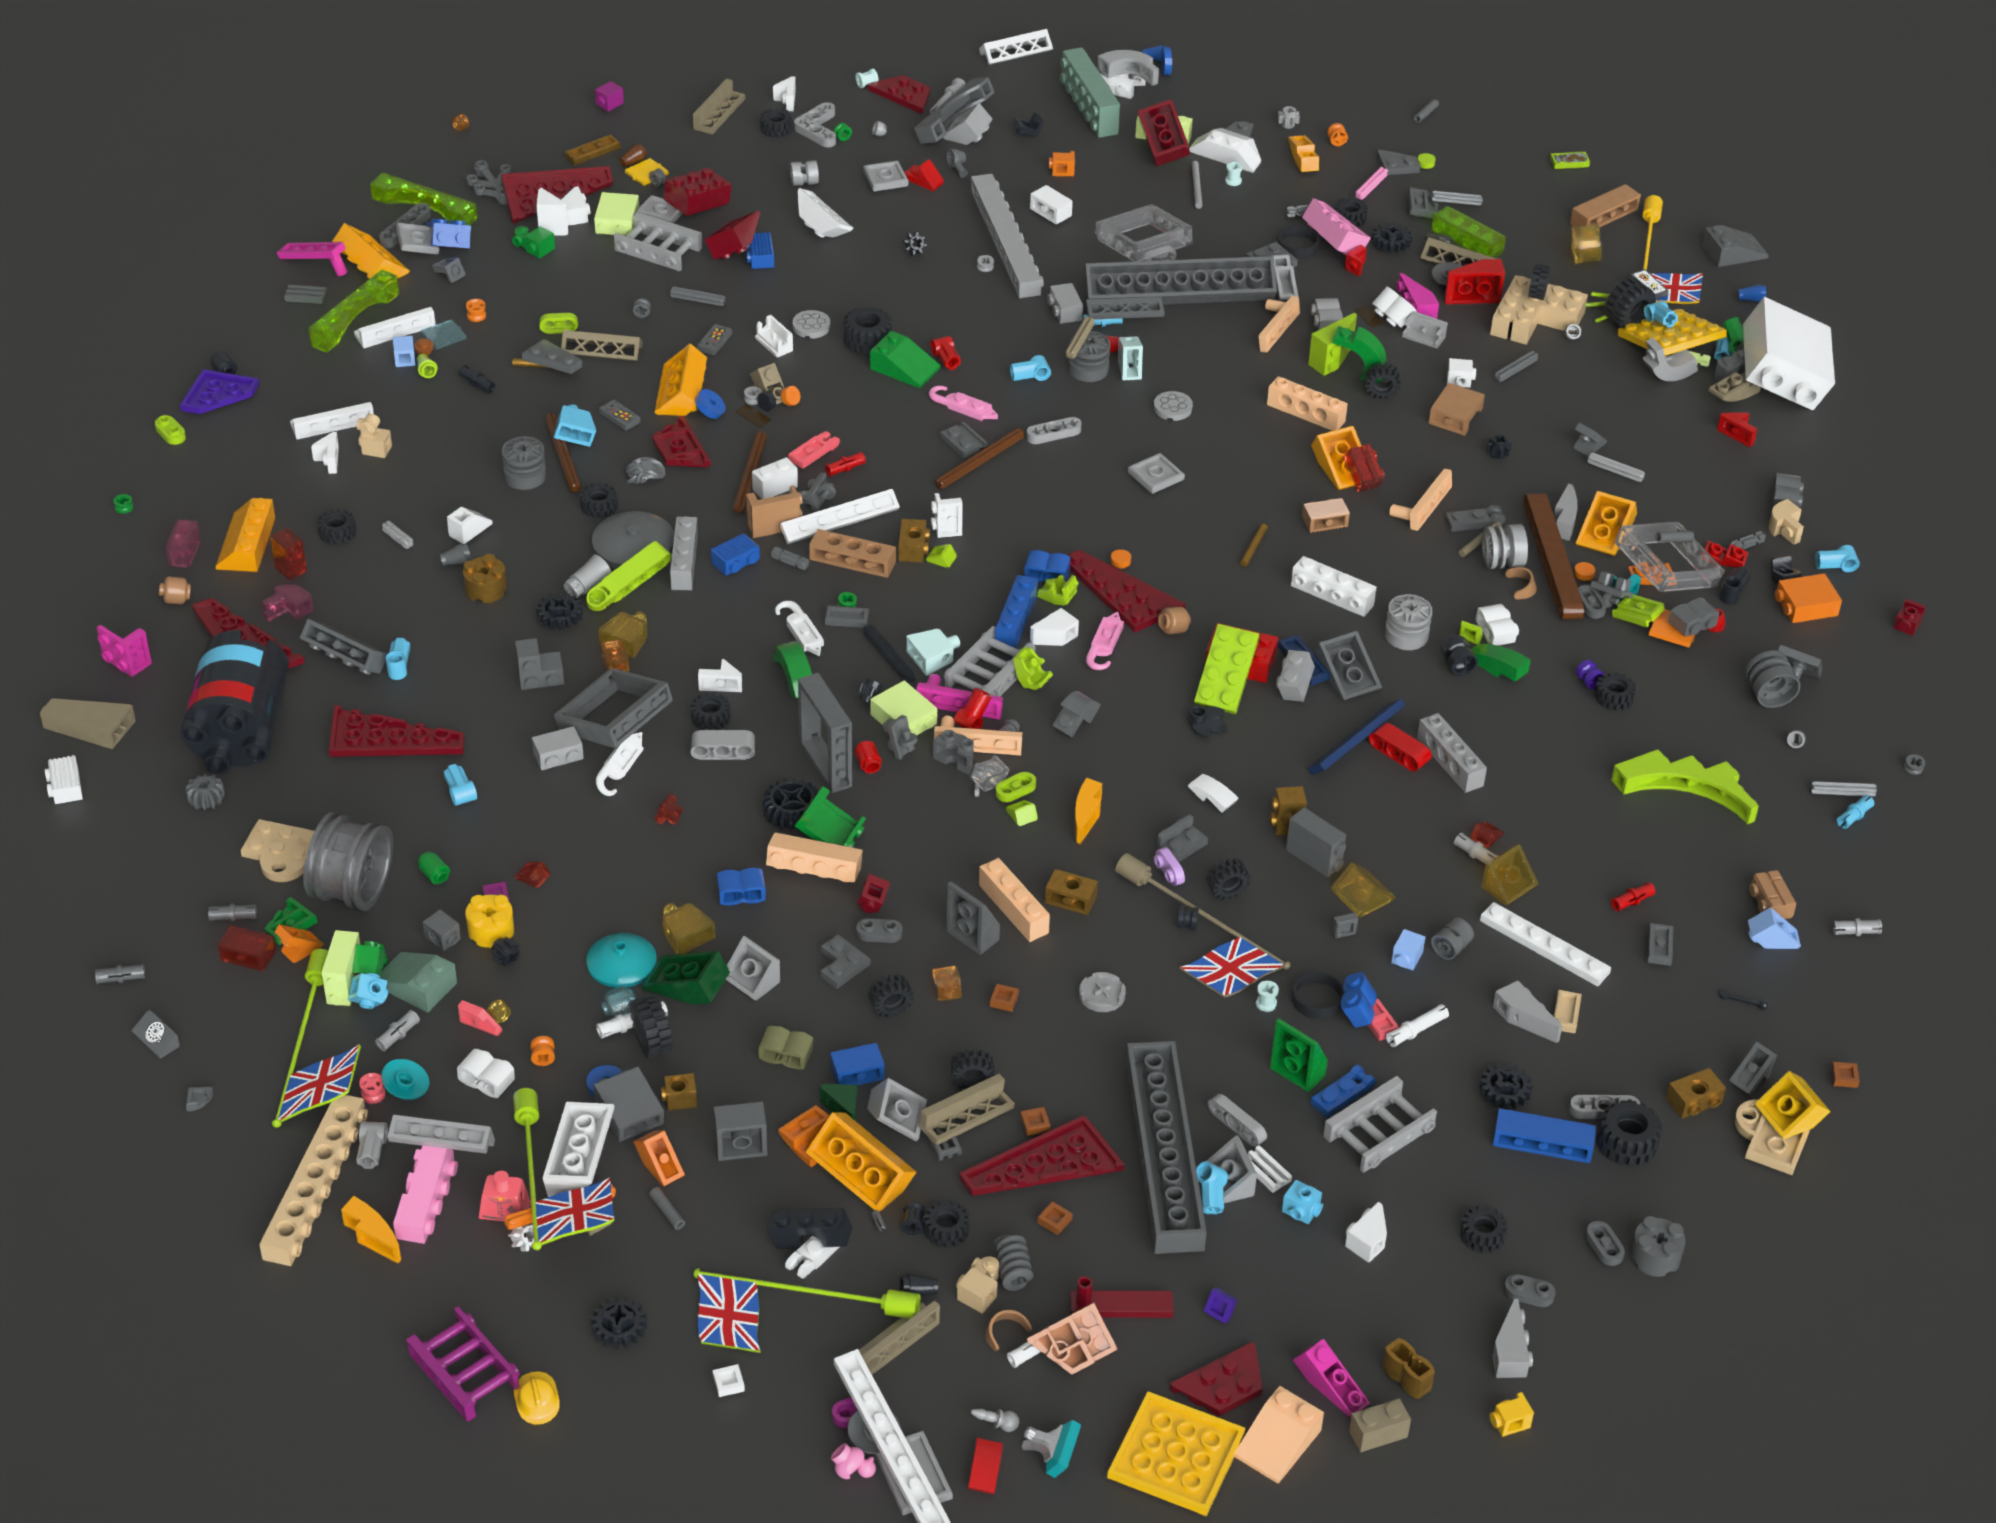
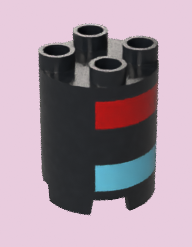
M241 630L222 632L208 640L206 649L200 657L182 722L180 737L194 754L204 760L203 765L205 769L213 774H225L230 770L231 766L245 767L265 762L269 758L289 668L286 654L271 639L267 642L266 646H263L256 642L242 640Z

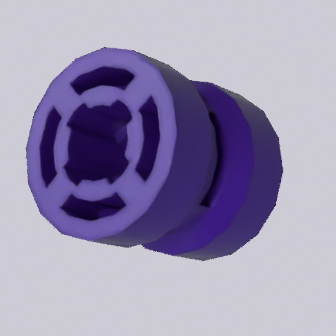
M1585 660L1576 669V675L1581 680H1584V684L1589 689H1596L1598 679L1604 675L1600 669H1597L1596 664L1592 660Z

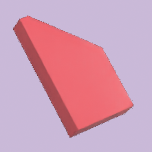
M1376 999L1373 1006L1374 1018L1371 1024L1367 1026L1376 1038L1381 1041L1386 1039L1387 1033L1396 1030L1399 1026L1380 1000Z
M463 1000L458 1005L461 1023L495 1036H499L502 1032V1028L483 1008Z

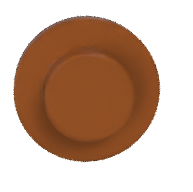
M422 338L415 342L414 349L419 355H430L434 349V343L431 340Z

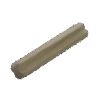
M1087 316L1084 318L1065 351L1067 358L1074 359L1095 324L1093 317Z

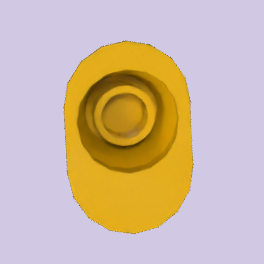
M539 1371L523 1375L518 1379L520 1388L516 1391L514 1390L517 1409L521 1418L534 1425L551 1421L557 1415L560 1408L559 1396L553 1378L547 1373Z

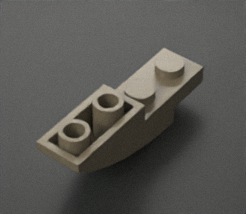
M1735 372L1709 387L1711 393L1729 402L1751 397L1760 392L1761 389L1760 386L1746 380L1745 372L1742 374Z

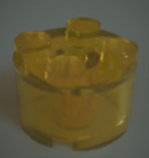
M1599 225L1571 227V236L1574 238V242H1571L1574 264L1600 261L1602 258V245L1599 238L1601 236Z

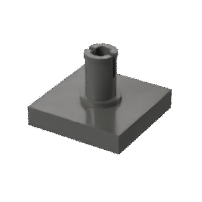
M1780 645L1778 651L1786 655L1798 680L1802 673L1820 678L1822 673L1821 659Z

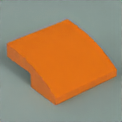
M1665 609L1654 620L1649 636L1690 647L1695 635L1684 636L1668 622L1671 611Z
M817 1105L778 1129V1133L787 1145L809 1167H813L818 1162L810 1157L806 1151L830 1117Z

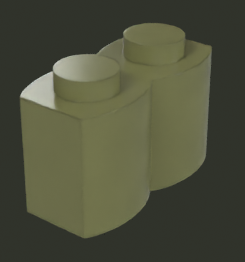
M768 1026L759 1045V1059L768 1063L783 1064L789 1068L803 1070L813 1050V1037L805 1032H790L781 1026Z

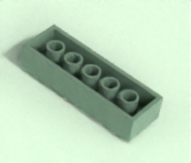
M1083 47L1064 50L1063 57L1060 60L1062 67L1060 81L1066 87L1067 93H1070L1073 102L1077 104L1079 111L1083 113L1086 122L1090 124L1091 130L1096 133L1098 138L1118 134L1120 103Z

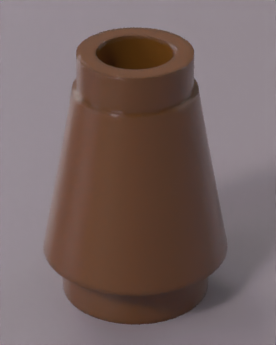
M634 144L619 158V161L623 167L643 161L644 157L647 156L646 150L641 144Z

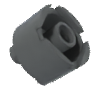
M1653 1216L1646 1217L1636 1228L1630 1251L1632 1261L1634 1259L1638 1264L1637 1268L1645 1274L1656 1277L1666 1276V1273L1671 1271L1675 1272L1680 1266L1686 1243L1683 1227L1666 1219Z

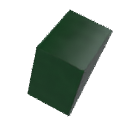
M822 1084L819 1086L820 1103L831 1112L846 1113L856 1121L857 1085Z

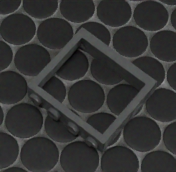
M611 668L554 714V718L559 730L574 726L579 738L616 748L671 703L673 698L667 682ZM617 690L641 696L640 699L607 726L582 720Z
M819 673L799 678V743L832 793L852 787V722ZM821 719L828 728V746L821 737Z

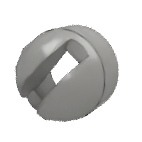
M876 121L872 128V134L876 136L885 135L887 126L883 122Z
M1571 324L1565 329V336L1570 340H1575L1581 335V328L1577 324ZM1568 331H1576V334H1569Z
M1793 730L1789 733L1787 742L1792 748H1800L1805 743L1806 738L1802 731ZM1796 733L1799 734V742H1798V743H1794V742H1795V738H1796Z

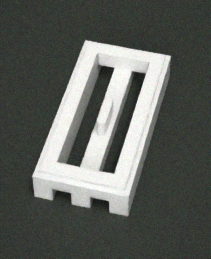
M1261 1146L1255 1147V1151L1251 1150L1248 1152L1251 1162L1253 1160L1262 1168L1260 1170L1252 1162L1257 1173V1179L1272 1193L1291 1182L1292 1175ZM1268 1176L1274 1179L1277 1183L1275 1184Z

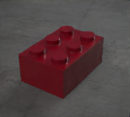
M1172 99L1138 111L1139 120L1156 167L1190 155L1189 145Z
M703 168L696 172H689L688 174L666 180L663 200L686 216L729 204L732 184L712 169Z

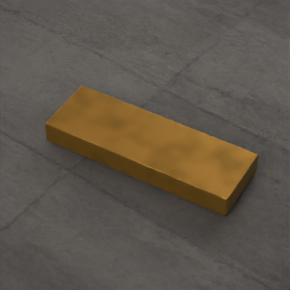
M610 134L566 151L565 158L575 166L620 149L621 144Z

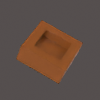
M996 984L990 999V1007L1013 1012L1019 997V989Z
M1833 1062L1831 1068L1833 1085L1858 1088L1860 1082L1858 1065L1856 1063Z
M1044 1107L1021 1111L1020 1118L1027 1136L1050 1131L1051 1125Z
M1052 1201L1038 1216L1037 1223L1054 1234L1059 1235L1071 1222L1073 1213Z

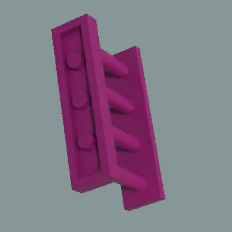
M458 1306L454 1309L457 1321L455 1324L427 1342L425 1340L421 1342L414 1334L406 1339L409 1355L468 1422L476 1417L474 1409L476 1401L507 1381L515 1391L519 1389L518 1376H520V1373L515 1364L512 1362L508 1363L476 1327L473 1317L468 1312L465 1314ZM462 1331L470 1338L469 1341L442 1358H435L432 1355V1350ZM477 1347L485 1355L457 1375H450L446 1371V1367ZM491 1364L500 1372L471 1392H464L461 1388L462 1383Z

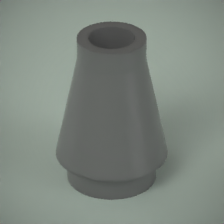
M460 544L440 554L443 566L464 564L466 561L472 560L468 544Z

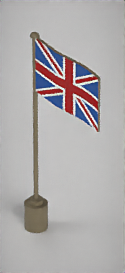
M1129 853L1124 854L1118 861L1115 869L1116 873L1137 886L1145 885L1149 882L1189 908L1196 907L1151 878V867ZM1199 908L1200 915L1236 936L1237 939L1218 946L1195 962L1181 966L1180 970L1225 998L1241 992L1268 974L1282 968L1288 970L1290 963L1282 961Z

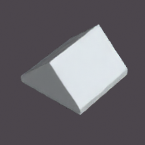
M543 188L538 189V227L541 226L553 232L554 235H567L566 203Z

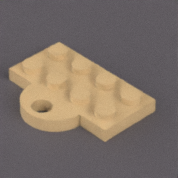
M259 819L243 845L241 855L242 857L260 860L261 870L266 878L275 882L292 881L304 873L306 854L315 831ZM277 869H284L281 872H275Z
M1757 1099L1742 1103L1736 1112L1735 1126L1743 1137L1751 1141L1745 1158L1793 1175L1811 1129L1783 1139L1755 1105L1758 1101ZM1742 1115H1750L1754 1119H1746Z

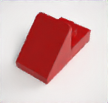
M930 159L920 166L914 164L904 172L908 181L931 191L936 190L944 183L943 178Z
M1749 413L1720 414L1717 430L1751 447L1755 442L1758 428L1748 424Z

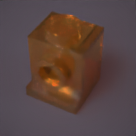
M622 639L601 643L602 660L606 670L614 668L629 672V658Z

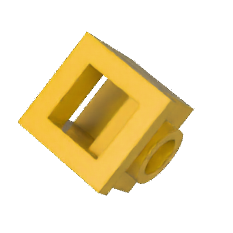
M1520 1392L1517 1393L1516 1399L1504 1400L1496 1405L1495 1412L1490 1413V1421L1494 1428H1498L1503 1437L1531 1428L1534 1412L1523 1393Z

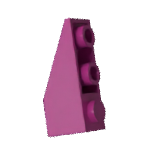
M1399 273V281L1396 282L1397 292H1400L1402 298L1409 302L1417 310L1416 312L1437 319L1439 303L1433 292L1405 274Z
M1324 1339L1311 1345L1293 1359L1307 1381L1348 1417L1351 1418L1352 1413L1361 1411L1370 1404Z

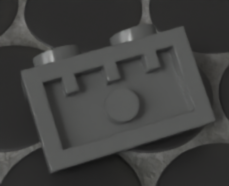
M1190 814L1183 819H1179L1169 828L1163 829L1157 837V850L1167 847L1178 862H1181L1208 844V837L1193 826V816Z

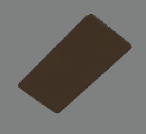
M1368 305L1355 309L1371 327L1385 324Z
M748 404L736 410L738 414L759 427L771 421L770 418Z

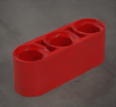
M1384 723L1369 735L1370 744L1375 749L1412 772H1416L1432 758L1431 751L1427 746L1390 723Z

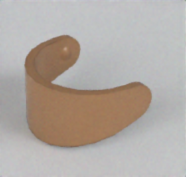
M1514 567L1505 572L1508 578L1520 577L1530 581L1525 588L1514 593L1515 599H1526L1536 593L1535 579L1529 569Z
M1003 1310L994 1315L985 1330L986 1341L994 1351L999 1350V1346L993 1337L992 1325L999 1320H1013L1021 1324L1027 1332H1030L1032 1326L1024 1315L1015 1310Z

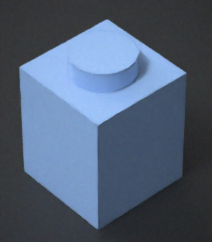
M393 337L396 367L415 366L413 337Z
M1404 929L1394 946L1391 963L1413 971L1423 953L1425 936Z

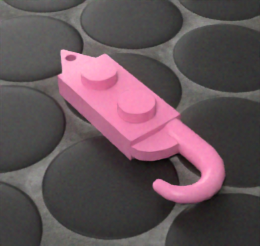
M934 386L929 391V397L933 401L947 406L948 409L980 421L984 419H998V414L992 409V404L960 392L951 393L946 397L935 393L939 390L946 391L947 387Z
M1118 612L1109 617H1103L1086 656V663L1091 669L1103 670L1111 664L1110 661H1107L1105 664H1097L1094 662L1096 656L1112 654L1124 625Z

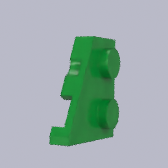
M292 897L286 900V908L283 911L278 910L274 915V919L264 928L266 936L278 945L282 944L281 938L275 933L279 924L307 930L318 923L316 915Z

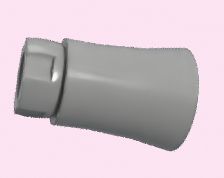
M593 555L578 571L570 576L563 586L570 597L576 595V598L586 594L612 572L603 558Z

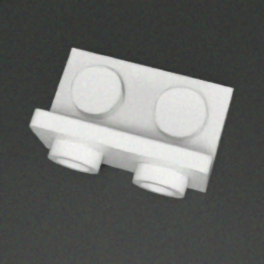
M935 493V501H931V509L934 514V518H931L932 530H936L938 538L962 536L961 498L941 500L939 493Z

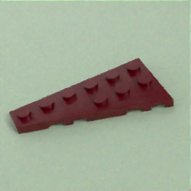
M609 166L501 175L512 224L537 215L538 189L540 188L562 200L577 186L580 192L586 196L613 184Z
M213 598L192 604L193 612L211 638L222 632L241 630L242 640L256 642L263 646H266L270 639L275 642L274 637L253 624L249 625L244 621L243 617L240 615L235 616L229 611V608ZM275 642L281 647L288 658V669L304 664V657L302 655H296L291 652L288 646H282Z

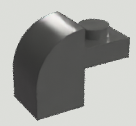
M1074 691L1061 703L1063 709L1052 726L1073 737L1083 720L1091 723L1101 704L1080 691Z

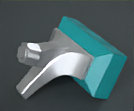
M1071 1420L1064 1425H1059L1055 1430L1048 1433L1028 1427L1024 1433V1437L1028 1440L1023 1441L1022 1449L1041 1452L1044 1462H1046V1473L1056 1478L1068 1467L1081 1424Z

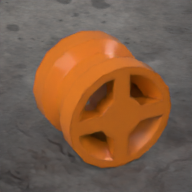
M1335 123L1328 128L1327 133L1334 146H1341L1346 143L1348 136L1342 124Z
M471 299L466 303L467 318L470 321L479 322L486 318L485 302L483 300Z
M538 1036L531 1041V1061L535 1065L548 1066L554 1062V1040L548 1036Z

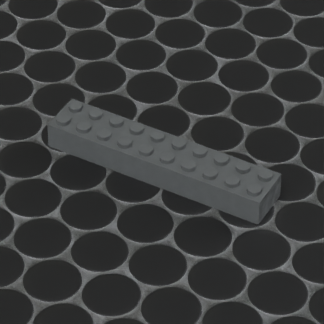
M1274 256L1086 263L1083 272L1086 300L1161 297L1163 305L1266 301L1268 299L1274 300L1277 293Z
M1175 1041L1127 1043L1126 1067L1154 1253L1205 1251L1207 1232Z

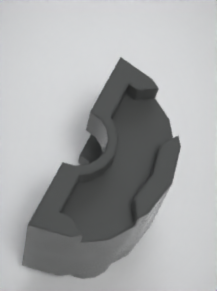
M945 730L942 732V735L933 739V759L944 764L953 762L957 764V770L970 775L973 771L974 742L972 739L955 733L952 730Z

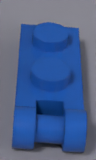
M1357 1064L1349 1073L1313 1096L1311 1104L1325 1117L1329 1118L1373 1088L1376 1084V1079L1371 1074L1367 1075L1365 1069Z

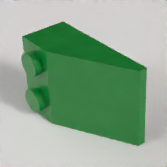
M890 331L870 350L871 370L921 388L940 369V364L908 337L897 332Z
M1277 1019L1270 1069L1309 1093L1326 1076L1328 1060L1318 1042L1283 1020Z

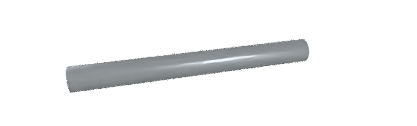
M1193 161L1191 166L1195 207L1200 209L1203 205L1199 163Z

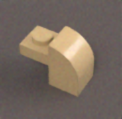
M1788 499L1777 503L1772 509L1768 528L1773 536L1781 534L1793 545L1799 543L1804 528L1799 523L1801 509Z

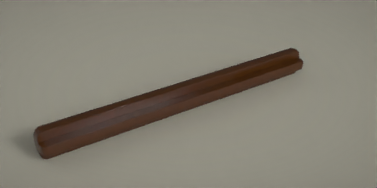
M548 413L545 420L571 492H579L581 484L566 441L554 438L558 419L555 413Z
M1020 428L1013 430L935 480L936 487H939V489L946 488L1023 439L1024 431Z
M761 430L755 434L733 505V510L738 513H742L745 510L747 504L746 494L750 493L752 487V471L758 468L767 439V434Z

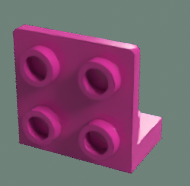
M102 625L97 627V638L102 650L101 656L107 663L113 664L121 672H125L131 677L152 664L144 630L138 628L122 639Z

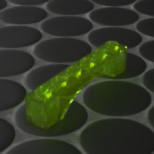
M386 173L380 174L370 183L372 199L385 204L426 203L430 206V209L440 213L449 224L450 220L465 221V225L470 226L478 219L476 203Z
M383 269L311 325L309 327L311 346L327 353L340 342L348 325L362 310L375 303L388 304L398 296L397 275Z

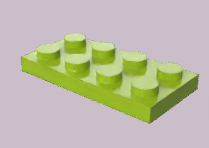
M1221 624L1217 625L1194 700L1195 705L1203 707L1215 706L1225 710V712L1237 714L1259 641V633Z

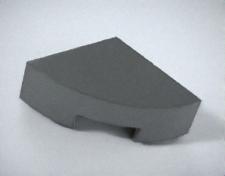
M188 1087L186 1111L198 1110L208 1104L214 1094L213 1087Z

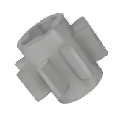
M1292 106L1284 107L1283 112H1278V123L1284 128H1293L1295 123L1299 124V111H1296Z

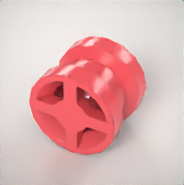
M368 1073L361 1077L359 1081L361 1098L369 1104L381 1102L386 1094L381 1075Z

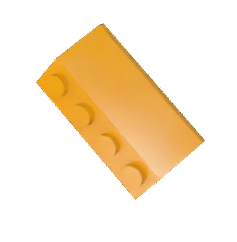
M346 223L342 225L332 241L343 242L346 249L341 253L348 255L347 259L354 264H358L357 268L364 273H368L367 277L374 282L379 280L387 283L408 274L410 271L372 236Z
M688 344L663 365L654 411L657 415L686 416L698 408L695 403V397L702 389L707 357L692 344Z
M251 498L234 512L216 564V570L258 572L275 521L272 499Z
M832 1112L806 1151L810 1157L871 1208L879 1210V1212L904 1192L916 1174L913 1168L846 1113Z

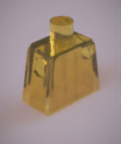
M640 611L634 616L625 612L618 613L599 628L600 645L635 658L648 636L646 615Z
M669 903L664 907V915L662 917L663 932L675 954H684L715 938L714 921L691 903H687L679 908L673 903Z

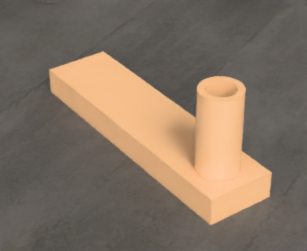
M1291 296L1287 302L1267 300L1266 310L1278 313L1259 334L1260 352L1267 353L1300 314L1299 297Z
M1443 469L1413 509L1393 504L1390 508V516L1410 520V529L1418 531L1452 488V470Z
M944 716L941 720V726H935L934 739L942 735V732L945 730H952L955 733L972 739L974 742V752L1021 755L1022 732L955 728L954 719L951 716Z

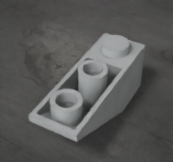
M1516 981L1495 992L1493 1008L1507 1022L1555 1043L1559 1042L1562 1030L1561 1023L1546 1010L1545 1006L1531 994L1528 988L1524 987L1519 981Z
M1514 1299L1495 1341L1492 1360L1496 1378L1527 1377L1529 1367L1533 1366L1532 1351L1527 1349L1529 1333L1523 1327L1525 1324L1524 1309H1520L1518 1299Z

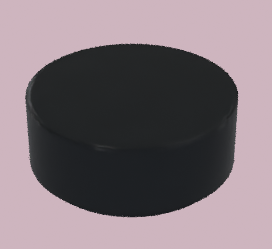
M766 390L758 394L757 402L762 410L770 411L776 407V398L770 391Z

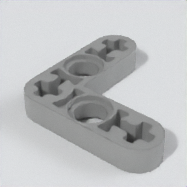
M825 102L797 117L794 120L795 131L823 147L835 146L836 134L821 125L835 116V105Z

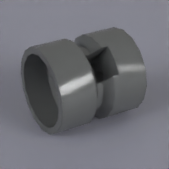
M1452 918L1443 929L1439 930L1431 938L1432 948L1441 958L1452 960L1474 939L1473 929L1462 918Z

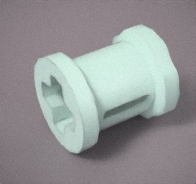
M870 69L865 73L858 72L855 76L859 88H864L865 85L878 81L875 69Z
M1230 162L1227 164L1228 176L1225 182L1231 186H1238L1242 181L1240 172L1243 170V165L1239 162Z
M1263 981L1258 985L1257 992L1259 996L1256 1006L1259 1010L1265 1012L1275 1010L1277 1005L1275 997L1279 991L1276 983Z

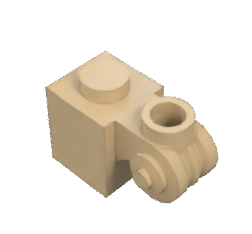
M367 414L365 418H359L357 430H361L359 445L361 446L362 454L385 458L392 447L390 430L377 428L380 424V419L374 414Z
M977 1257L973 1261L968 1273L961 1275L957 1281V1300L983 1314L997 1297L996 1280L999 1277V1261L994 1257H984L982 1259Z

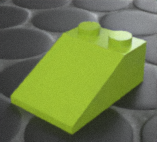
M1356 313L1312 333L1308 365L1323 376L1337 370L1349 353L1350 349L1333 344L1332 341L1338 326L1355 332Z

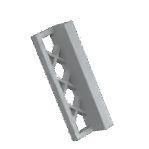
M393 1115L387 1136L389 1142L486 1154L488 1146H494L495 1142L492 1129L489 1126Z

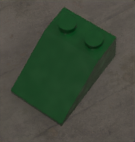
M719 951L663 955L648 975L642 988L643 990L688 1004H708L714 1000L730 971Z

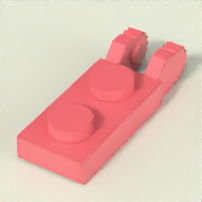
M825 431L789 453L788 459L793 464L804 469L830 450L833 451L838 447L840 439L836 436L831 438L830 433Z

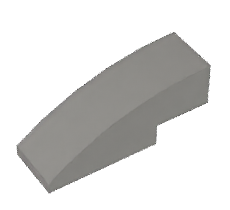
M1275 255L1274 266L1277 297L1279 300H1289L1291 296L1298 297L1290 256Z
M1568 483L1555 507L1554 518L1561 539L1570 541L1577 514V497L1573 485Z

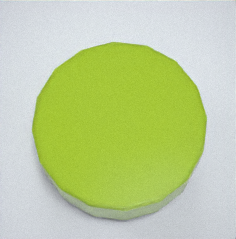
M1423 153L1418 156L1421 168L1430 169L1435 166L1436 158L1433 155Z

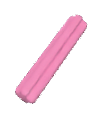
M1380 167L1355 192V197L1363 200L1387 176L1388 170Z

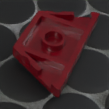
M904 75L868 84V91L920 114L924 113V107L930 95L929 86Z
M684 416L678 417V422L673 426L668 424L663 430L652 435V442L667 466L711 467L709 457Z
M1251 1342L1171 1382V1392L1176 1394L1179 1391L1190 1397V1402L1205 1407L1209 1412L1218 1417L1262 1395L1263 1388L1255 1343Z

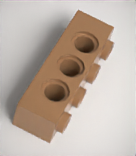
M821 529L816 531L809 544L810 560L886 578L889 577L896 563L895 546Z

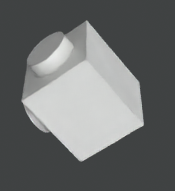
M1449 358L1447 384L1451 383L1460 387H1470L1471 380H1475L1476 368H1473V360Z

